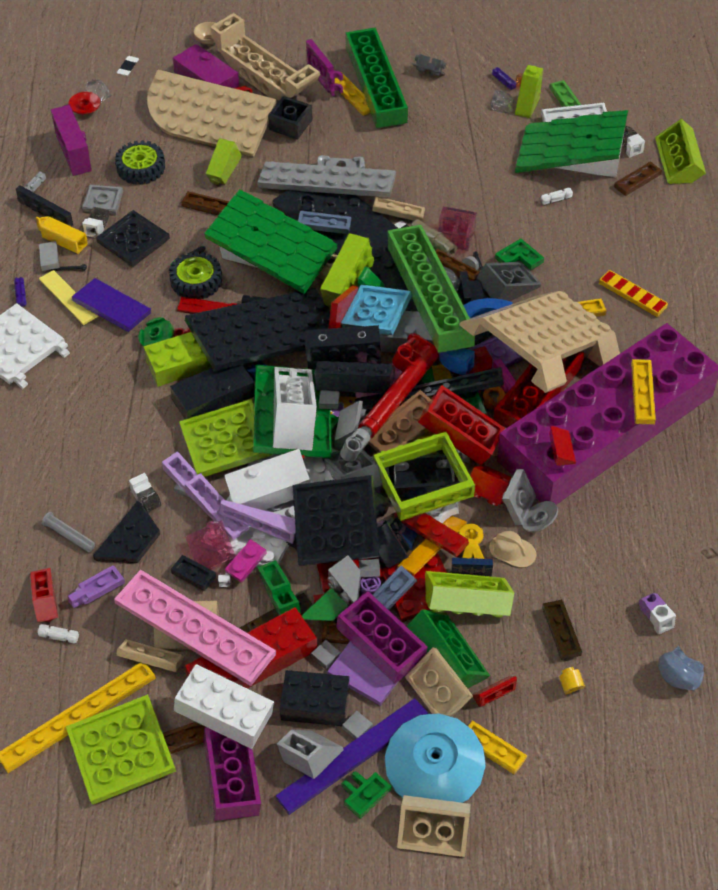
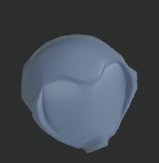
M679 646L659 657L658 669L662 678L669 685L692 691L700 686L704 676V665L687 657Z

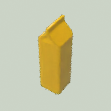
M49 216L36 217L37 227L41 231L42 238L51 242L56 241L57 245L77 254L87 246L86 233Z

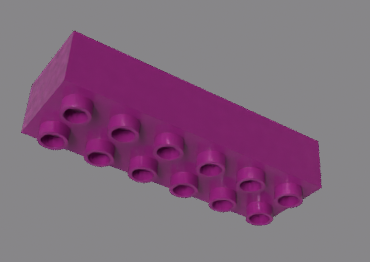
M666 323L500 432L497 462L512 476H514L517 469H524L536 498L540 502L551 501L557 505L711 398L718 380V364ZM632 359L651 360L655 425L635 424L631 370ZM550 426L569 431L576 464L556 466L549 436Z

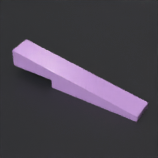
M179 452L162 461L163 470L233 540L249 530L248 525L219 514L220 503L224 500L223 497L201 473L197 475L196 471Z
M222 500L220 503L219 514L293 544L296 538L295 518Z

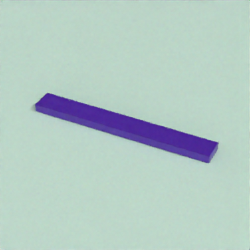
M415 698L345 746L344 750L315 779L305 774L276 795L277 801L290 815L389 744L390 738L403 723L419 715H427L428 712Z

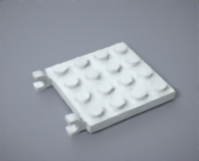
M17 303L0 315V378L9 385L15 382L21 389L25 388L28 383L24 380L26 378L24 373L55 350L64 358L70 354L66 349L68 344L65 343L62 336Z

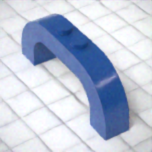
M485 298L471 301L463 306L468 316L473 318L511 305L513 302L503 299ZM462 348L439 353L440 362L454 373L467 375L474 367L475 351Z

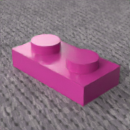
M498 359L494 361L493 369L502 368L504 385L501 386V389L507 393L516 381L502 360Z
M250 539L225 568L226 573L242 583L267 554L266 549Z

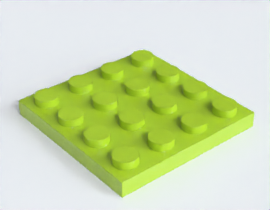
M252 399L179 421L197 475L201 473L206 477L272 456V454L264 452L253 453L254 404Z
M148 694L66 726L92 805L176 772Z

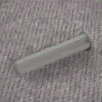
M48 512L43 517V526L50 527L87 552H91L94 549L95 543L56 518L52 512Z

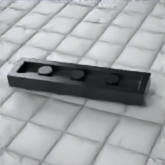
M21 185L16 188L17 199L22 205L30 207L33 211L39 212L45 217L49 216L71 227L73 226L71 212Z

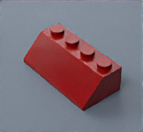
M443 385L439 387L418 420L419 424L436 435L447 432L454 447L479 465H482L493 454L499 442L500 432L505 430L503 426Z

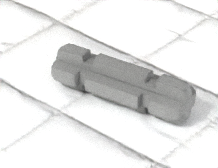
M38 172L35 175L36 177H33L24 187L34 192L46 180L45 173Z

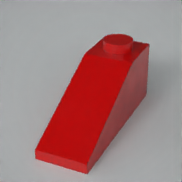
M51 568L30 572L32 601L37 622H48L58 618Z

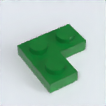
M522 238L495 253V259L499 263L520 261L530 270L544 263V257Z

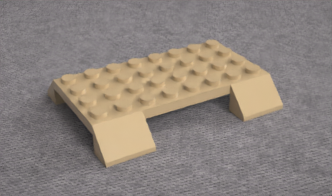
M562 291L537 295L470 318L459 324L473 336L490 331L535 366L537 371L531 382L545 393L566 384L567 380L562 363L563 358L594 346L588 358L598 366H602L620 354L616 334L610 329V326L599 321L593 313L584 310L581 304L572 301Z

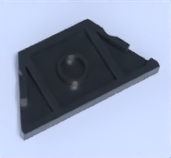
M139 501L133 505L93 555L95 561L112 559V562L126 561L128 563H138L160 536L159 528Z

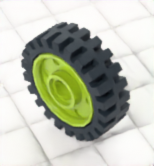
M141 140L140 143L134 141V144L129 142L128 146L123 145L122 149L120 148L118 153H116L115 164L118 176L123 181L126 180L127 183L132 181L135 185L137 182H139V185H143V182L149 184L150 180L154 182L156 178L159 179L161 174L163 175L164 153L161 147L155 143L151 145L150 141L145 143L144 140Z
M189 252L187 253L188 256L183 254L181 259L178 257L175 259V262H172L169 269L170 283L173 291L177 292L178 296L196 297V299H201L200 297L203 296L205 299L208 298V294L210 296L214 295V292L218 291V287H221V266L215 257L212 258V255L208 254L206 256L204 252L199 255V252H195L192 255Z

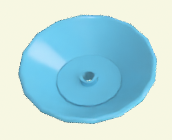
M440 713L419 715L403 723L390 738L385 754L386 775L395 792L402 798L403 795L463 803L481 785L486 767L483 746L474 731L459 719ZM432 754H438L440 757L433 759Z

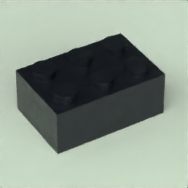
M286 670L280 703L281 721L342 726L346 721L350 676Z

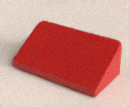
M550 426L549 436L556 466L576 464L569 431Z
M506 677L472 694L474 700L479 707H482L516 689L517 677Z

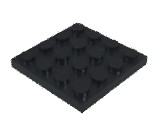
M372 475L292 485L299 566L339 562L346 556H349L352 560L380 557Z

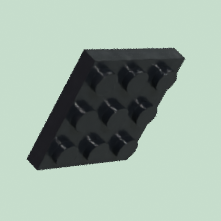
M134 210L96 237L97 243L132 267L170 239L168 232Z

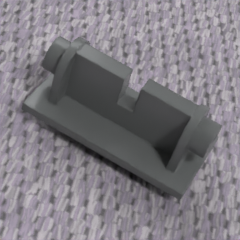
M422 54L415 56V61L417 62L416 64L412 63V65L416 66V70L425 72L426 69L431 71L430 74L439 76V74L445 75L442 72V69L446 67V63L443 60L433 58L432 62L429 63L431 57Z

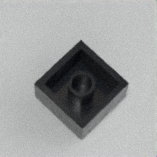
M282 96L268 115L269 130L298 140L312 121V105Z

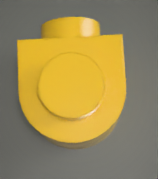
M569 667L562 670L559 679L565 695L586 688L578 669L574 670V667Z

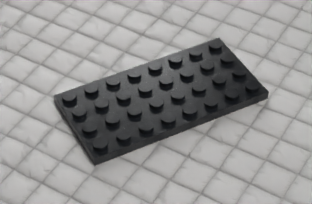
M316 288L308 289L305 294L299 291L185 315L184 321L213 370L216 371L306 350L305 330L329 329L330 309L325 305Z

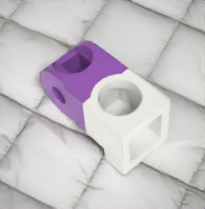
M652 593L639 599L641 611L652 622L654 630L658 635L674 628L676 615L657 593Z

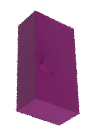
M198 44L173 57L175 74L229 88L239 87L238 72Z
M66 105L51 109L55 134L72 175L91 172L92 168L86 144V135L84 131L80 130L71 106Z
M369 591L338 615L336 628L395 684L426 655L427 646Z
M208 727L205 728L203 742L214 821L259 816L261 799L253 749Z

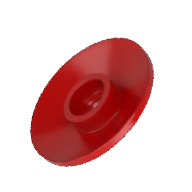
M79 92L69 99L68 105L71 106L74 113L90 114L100 107L101 100L95 93Z

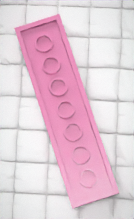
M142 570L132 578L114 599L115 604L250 686L276 655V650Z

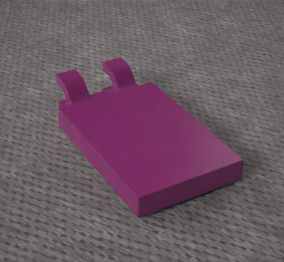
M312 39L307 40V65H311L320 72L318 81L331 96L335 95L336 90L343 93L342 85L335 83V78H338L340 81L343 80V74L339 71H334V66Z

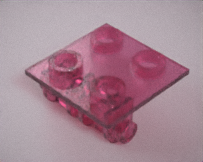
M222 520L216 523L210 521L206 523L207 527L185 536L194 561L207 568H212L236 557Z

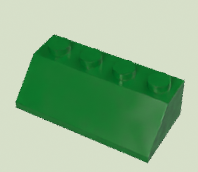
M422 609L407 625V628L427 646L426 654L432 648H437L467 689L490 677L446 612Z

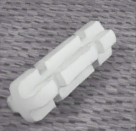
M565 188L563 191L558 190L549 193V195H541L540 200L543 205H546L550 201L553 203L564 200V197L565 199L571 198L573 191L571 188Z
M41 624L38 629L40 637L47 638L49 636L50 639L68 640L70 643H77L79 638L78 631L74 630L68 631V629L54 626L49 628V625Z

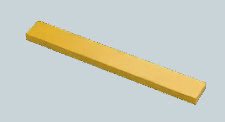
M140 662L0 751V763L6 772L10 773L68 735L66 726L110 709L155 680V674L147 664Z

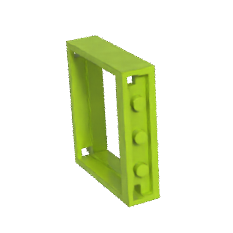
M447 432L434 434L430 437L418 439L412 443L399 445L396 448L373 455V460L379 467L382 485L400 521L474 497L475 484ZM443 450L460 483L401 502L385 468Z

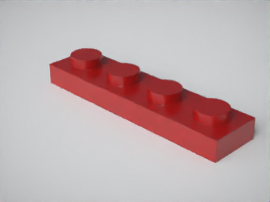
M426 513L402 520L406 527L456 558L469 544L466 537Z

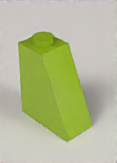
M527 66L522 77L515 115L531 118L540 100L543 68Z
M219 138L206 172L211 183L225 185L240 161L242 155L235 142Z

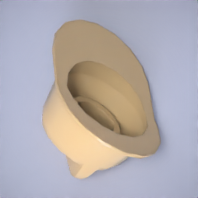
M513 531L498 533L490 542L489 549L493 557L519 568L528 567L536 559L535 548Z

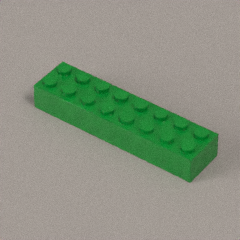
M369 28L345 32L346 50L376 128L408 123V107L377 29Z

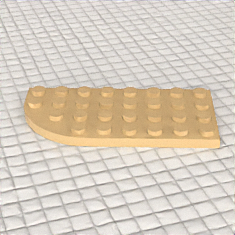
M157 70L147 94V104L152 119L165 133L216 147L219 138L235 142L241 154L251 157L255 156L269 123L268 115L277 104L276 99L162 70Z

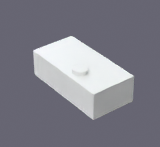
M299 449L224 475L232 502L261 510L293 500L292 485L311 483Z

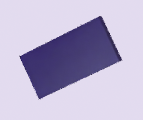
M96 278L72 296L73 302L127 332L151 314V308Z

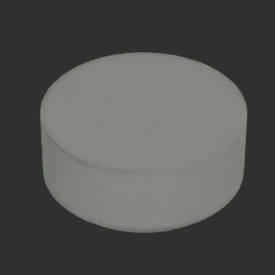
M467 256L461 261L476 270L479 268L478 261L472 256Z

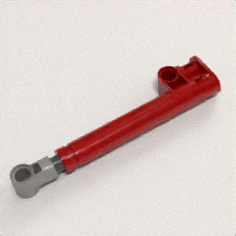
M416 333L410 334L407 337V343L398 347L392 363L402 373L361 421L358 429L346 439L340 451V455L345 461L352 462L356 460L358 454L370 441V438L377 434L438 359L439 353L436 347Z

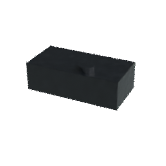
M243 365L216 371L210 368L170 386L172 401L185 420L243 402L255 396L254 381Z

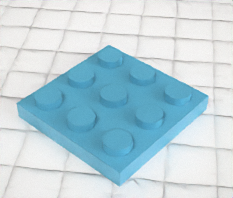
M361 285L341 322L342 328L379 325V334L393 335L412 297L411 291Z

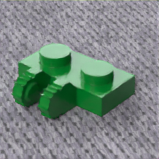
M354 771L351 777L360 786L358 789L346 780L341 783L343 789L350 795L344 801V805L359 819L363 818L392 789V786L377 772L366 780L361 774Z

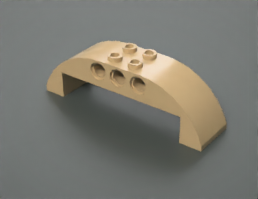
M234 13L210 27L216 46L229 66L237 71L239 76L270 98L280 100L282 96L292 98L314 84L320 76V72L309 64L296 71L245 36L244 20Z

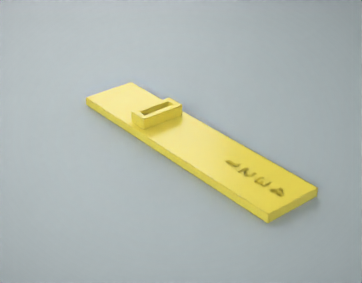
M54 270L39 278L47 289L83 325L98 317L97 314L72 301V296L76 292Z

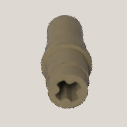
M416 219L411 224V226L422 225L434 250L439 249L452 257L455 255L457 246L447 239L442 232L430 228L419 219Z

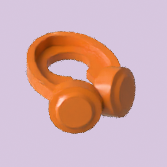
M500 387L485 389L483 405L488 409H495L505 396V392ZM496 391L499 393L497 403L488 395L490 392Z

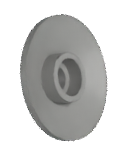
M544 501L530 508L522 525L523 528L528 532H538L547 528L556 519L558 507L551 501Z

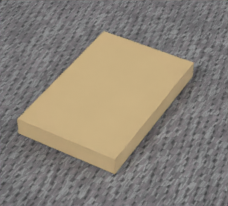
M432 648L405 676L432 714L440 713L453 717L473 697L437 648Z

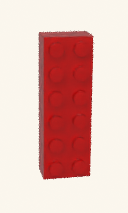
M580 351L562 359L567 382L546 393L531 382L537 368L530 364L495 407L494 421L508 428L564 391L582 368L584 352Z
M296 607L247 632L276 650L275 657L251 686L309 656L317 648V637ZM200 657L185 665L187 678L197 664L247 689L251 687L204 657Z

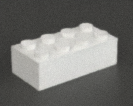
M196 664L175 697L174 711L252 749L272 715L274 701Z

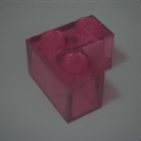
M443 206L439 217L438 232L452 235V243L457 246V249L468 251L476 227L477 212Z

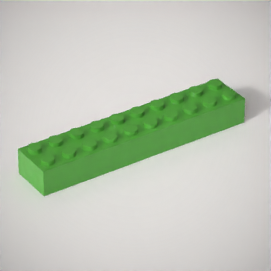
M422 225L388 230V249L408 291H411L412 299L438 353L475 346V336L459 325L460 322L468 320L470 317Z

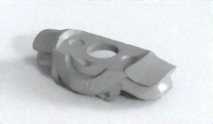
M320 155L317 160V165L336 166L338 163L343 162L346 164L345 167L365 168L363 157L348 159L330 158L329 156Z

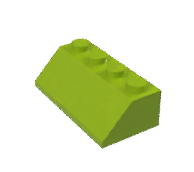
M683 119L678 120L655 137L665 176L669 184L693 183L706 174L693 128Z
M426 571V603L432 611L443 612L444 610L455 614L468 612L477 616L491 614L494 617L511 615L514 591L505 578Z

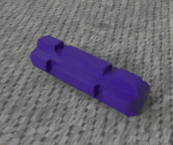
M499 67L492 70V75L510 90L516 88L517 83Z
M22 277L15 278L16 303L25 307L27 303L24 279Z

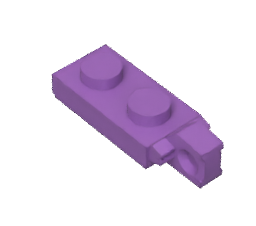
M111 566L78 584L79 587L75 589V592L68 595L69 603L73 608L83 603L88 604L123 585L125 580L115 566Z

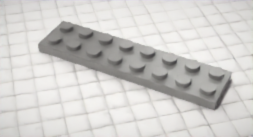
M265 161L258 180V188L390 197L396 178V171Z

